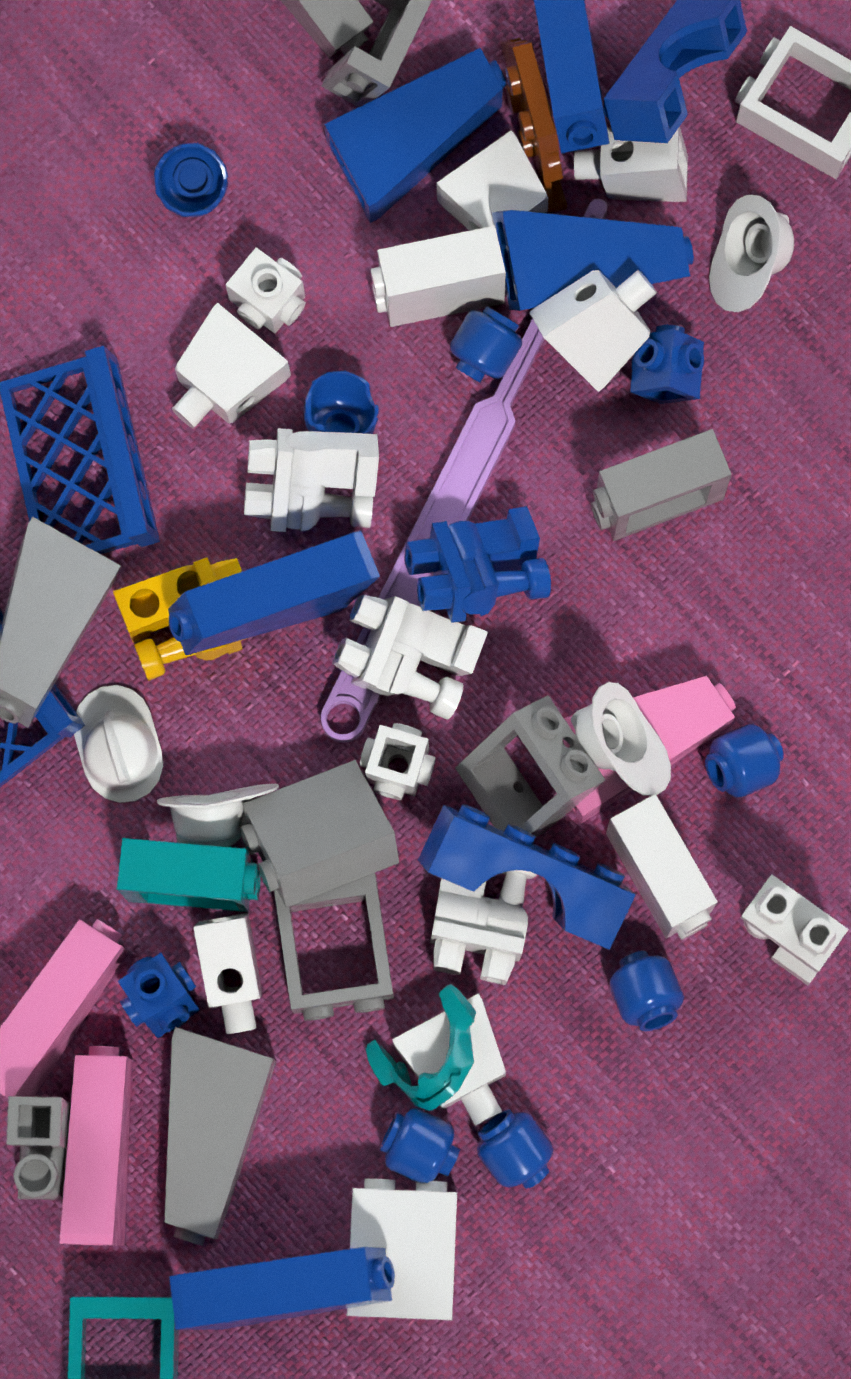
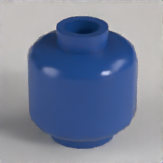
M488 306L485 307L483 312L479 310L470 311L450 343L452 354L460 359L455 368L478 382H481L485 375L495 379L503 377L522 346V338L516 333L520 325Z
M748 724L716 737L712 741L709 754L705 758V767L709 779L717 790L721 792L726 791L728 794L738 798L774 784L780 775V762L784 758V753L775 735L767 734L757 725Z
M646 951L634 952L621 959L619 962L620 968L612 975L609 987L625 1023L639 1026L641 1031H653L673 1022L678 1016L677 1010L682 1006L684 994L668 959L662 956H649Z
M418 1108L410 1109L404 1116L396 1113L379 1149L386 1153L385 1164L388 1169L422 1184L434 1181L438 1173L448 1177L460 1152V1148L452 1145L455 1135L453 1126Z
M509 1109L502 1111L479 1130L478 1136L481 1140L477 1145V1155L501 1186L511 1188L522 1184L525 1189H529L548 1175L550 1170L546 1164L553 1155V1145L529 1113L518 1112L514 1114Z

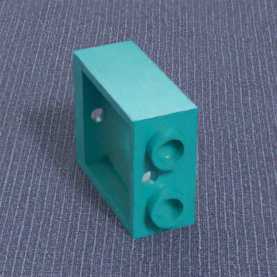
M122 838L117 890L128 902L248 912L249 901L259 899L261 874L257 863H253L247 849Z
M70 1297L68 1379H85L87 1319H161L160 1379H178L179 1330L175 1329L172 1297Z

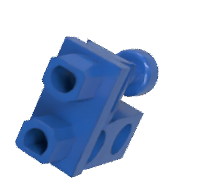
M527 506L508 509L507 519L476 524L470 521H458L449 526L447 521L432 523L430 538L406 542L404 561L409 575L431 572L434 575L418 578L417 594L422 611L446 609L451 623L466 621V613L480 614V616L488 614L494 607L497 597L524 591L527 598L535 600L548 598L551 593V577L547 562L544 558L536 559L540 537Z

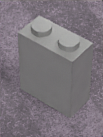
M356 760L243 803L247 824L240 826V832L244 844L250 855L259 853L263 861L258 863L262 880L268 892L278 891L286 908L399 863L395 832Z

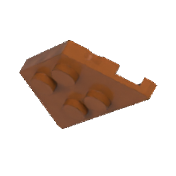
M521 37L501 41L507 67H505L508 85L505 86L511 113H518L521 130H518L520 145L527 158H533L537 176L548 196V214L566 210V198L560 182L563 179L557 132L532 43L525 39L521 40Z

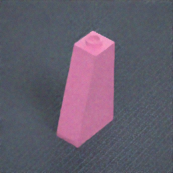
M707 676L633 697L640 711L664 744L671 765L731 727L735 719L731 711L736 706L730 694L720 683L713 686ZM572 716L564 718L575 734V729L571 723ZM563 740L564 745L570 748L569 743ZM599 769L605 781L572 809L581 824L633 790L616 771Z
M96 919L92 927L82 920H78L0 1027V1094L8 1099L9 1096L35 1097L126 957L128 951L118 944L122 934Z
M89 1046L88 1055H75L60 1244L124 1246L132 1059L127 1056H119L120 1047Z

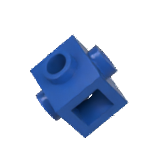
M669 324L656 326L655 332H650L649 338L633 355L630 392L659 404L700 399L702 368L704 366V341L685 334V328Z
M162 953L155 957L149 956L138 960L128 969L127 975L118 980L127 997L120 1001L123 1009L136 1027L145 1023L157 1039L167 1032L175 1030V1027L179 1028L191 1016L200 1011L189 993L197 987L181 962L171 966Z

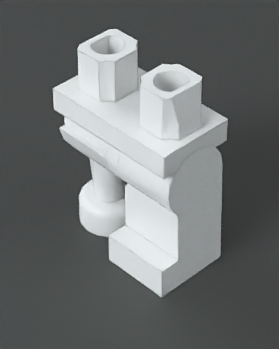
M278 428L277 440H249L248 473L273 475V484L246 483L244 515L271 519V531L286 532V527L306 531L316 525L319 518L350 517L351 526L370 528L379 464L377 434L316 431L293 433V429ZM325 487L354 489L351 497L325 493Z
M367 595L358 596L349 621L370 629V635L365 646L347 638L342 639L332 664L353 676L351 683L364 689L367 688L379 695L389 696L403 693L430 702V711L433 714L446 720L450 719L460 702L463 693V683L449 677H444L439 683H436L416 672L418 664L421 660L457 676L472 674L488 632L472 625L466 626L458 622L451 623L448 618L437 615L430 610L422 611L420 606L410 604L408 601L396 596L384 600Z
M521 870L503 872L506 876L499 900L483 897L486 882L473 892L441 878L430 943L435 944L433 969L443 973L460 975L465 950L485 954L480 979L506 985L515 961H520L528 926V915L523 908L526 879L535 878L537 874Z
M772 874L740 917L744 921L746 930L753 937L770 939L779 945L771 960L807 986L849 930Z

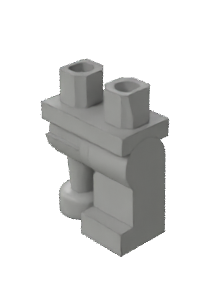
M9 1096L6 1145L20 1146V1161L14 1171V1182L18 1188V1199L63 1200L71 1106L62 1097Z

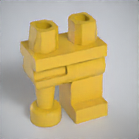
M206 557L193 562V565L180 567L113 591L132 642L135 643L150 637L152 632L169 626L168 608L184 592L240 573L242 569L237 558L210 565ZM174 637L157 646L154 640L149 638L135 643L134 647L149 681L164 675L165 667L163 664L194 655L205 661L215 660V658L226 653L232 654L242 650V640L187 656L181 642L177 641Z

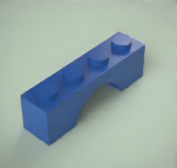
M677 0L604 97V113L610 121L614 140L668 144L688 116L679 78L701 65L728 59L747 33L740 0Z
M462 804L460 810L457 811L443 805L418 858L419 863L428 873L473 892L488 879L503 872L521 870L538 874L546 879L553 898L552 918L564 931L610 950L636 896L623 883L624 874L601 863H597L594 870L578 863L580 855L555 843L552 844L550 850L533 844L536 838L533 834L512 824H507L505 831L488 824L490 816L471 806Z

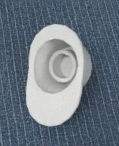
M760 195L743 196L737 199L728 210L722 234L712 260L709 275L710 291L716 304L726 311L741 312L751 308L762 297L771 275L784 269L790 262L794 251V236L789 225V217L776 212L772 204Z
M607 682L598 687L593 696L592 704L576 711L571 717V723L579 743L598 769L616 771L631 789L642 795H658L666 790L671 776V764L664 744L626 688L619 683Z
M119 685L100 687L89 693L79 704L76 711L86 725L74 734L82 766L92 788L104 798L119 803L136 801L152 791L159 782L163 769L162 750L152 715L145 700L132 689Z
M255 785L211 795L170 796L158 799L157 803L170 807L177 843L229 847L241 838L240 826L247 824L243 803L251 801L254 797L275 791L279 788V785Z

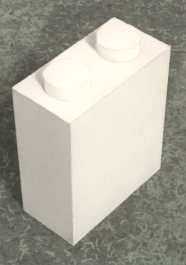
M495 225L379 249V267L370 268L377 312H387L390 327L485 308L486 306L504 304L506 272Z
M654 794L611 818L606 835L665 938L678 933L680 939L683 940L708 926L707 922L712 920L709 914L718 901L657 795Z
M364 1179V1188H353L350 1249L359 1247L385 1248L386 1256L389 1257L394 1268L395 1282L391 1288L392 1301L347 1308V1316L452 1320L457 1192H447V1182L431 1181L423 1184L416 1182V1191L395 1190V1180Z

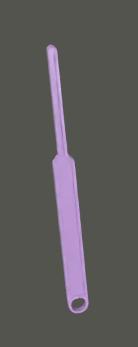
M602 199L593 200L584 217L605 219L607 214L606 202ZM533 319L522 339V346L503 376L494 396L475 404L406 542L430 538L432 523L447 521L449 526L458 521L469 520L515 428L516 422L511 405L545 339ZM405 543L378 598L384 600L396 596L408 601L410 604L420 606L417 594L418 578L434 575L432 572L409 575L404 561ZM363 627L356 642L365 646L371 630ZM341 671L321 712V724L325 734L330 739L340 743L351 742L363 733L381 695L374 691L352 684L353 676L344 671ZM340 704L351 705L357 710L360 717L357 728L348 734L333 732L327 722L331 709Z

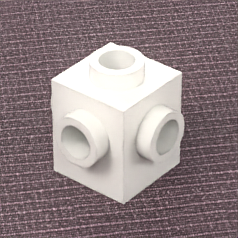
M257 247L226 283L229 300L239 307L237 310L239 316L252 327L260 329L264 325L274 334L284 323L288 326L291 325L299 317L306 304L303 300L305 293L303 281L300 280L302 274L299 270L283 258L274 261Z
M394 723L392 728L379 725L376 738H367L359 766L366 768L365 776L367 782L375 785L373 792L387 798L402 800L404 794L415 797L419 784L428 786L436 757L428 755L429 739L421 737L422 731L407 725ZM394 758H403L408 763V767L403 773L396 772L388 768L390 761Z

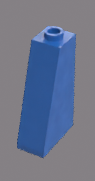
M534 0L553 117L561 153L610 144L586 1Z
M481 48L324 124L326 142L370 223L383 216L502 107L503 88L507 86L504 74L495 60L488 62Z
M519 210L492 212L493 223L496 228L506 272L505 289L509 310L521 311L535 308L594 270H599L616 288L637 270L651 284L690 276L689 265H692L694 260L693 248L689 237L683 236L682 227Z
M362 531L353 532L184 592L168 608L170 630L174 638L181 642L187 656L341 612L374 583L380 575Z
M359 1247L169 1276L176 1330H223L392 1301L391 1288L395 1282L392 1262L386 1256L385 1248Z

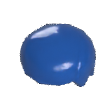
M199 143L179 144L171 148L161 157L155 167L156 195L166 209L181 217H200L210 213L221 202L228 188L226 165L216 151Z
M331 371L312 381L304 405V420L308 431L373 434L378 422L379 406L374 403L370 394V384L364 378L348 371Z

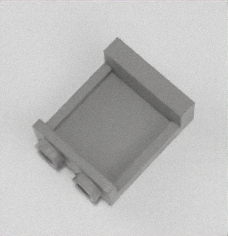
M374 0L388 8L389 13L369 54L355 46L329 69L321 86L357 107L377 99L390 88L432 0Z

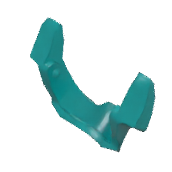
M451 984L447 985L439 993L443 1008L450 1022V1040L445 1062L438 1072L434 1074L425 1072L420 1074L418 1086H412L407 1067L404 1063L400 1061L396 1063L376 1040H372L366 1046L368 1062L379 1082L383 1086L393 1082L396 1083L414 1106L428 1111L439 1107L459 1091L474 1064L470 1026L474 1023L476 1011L460 990Z

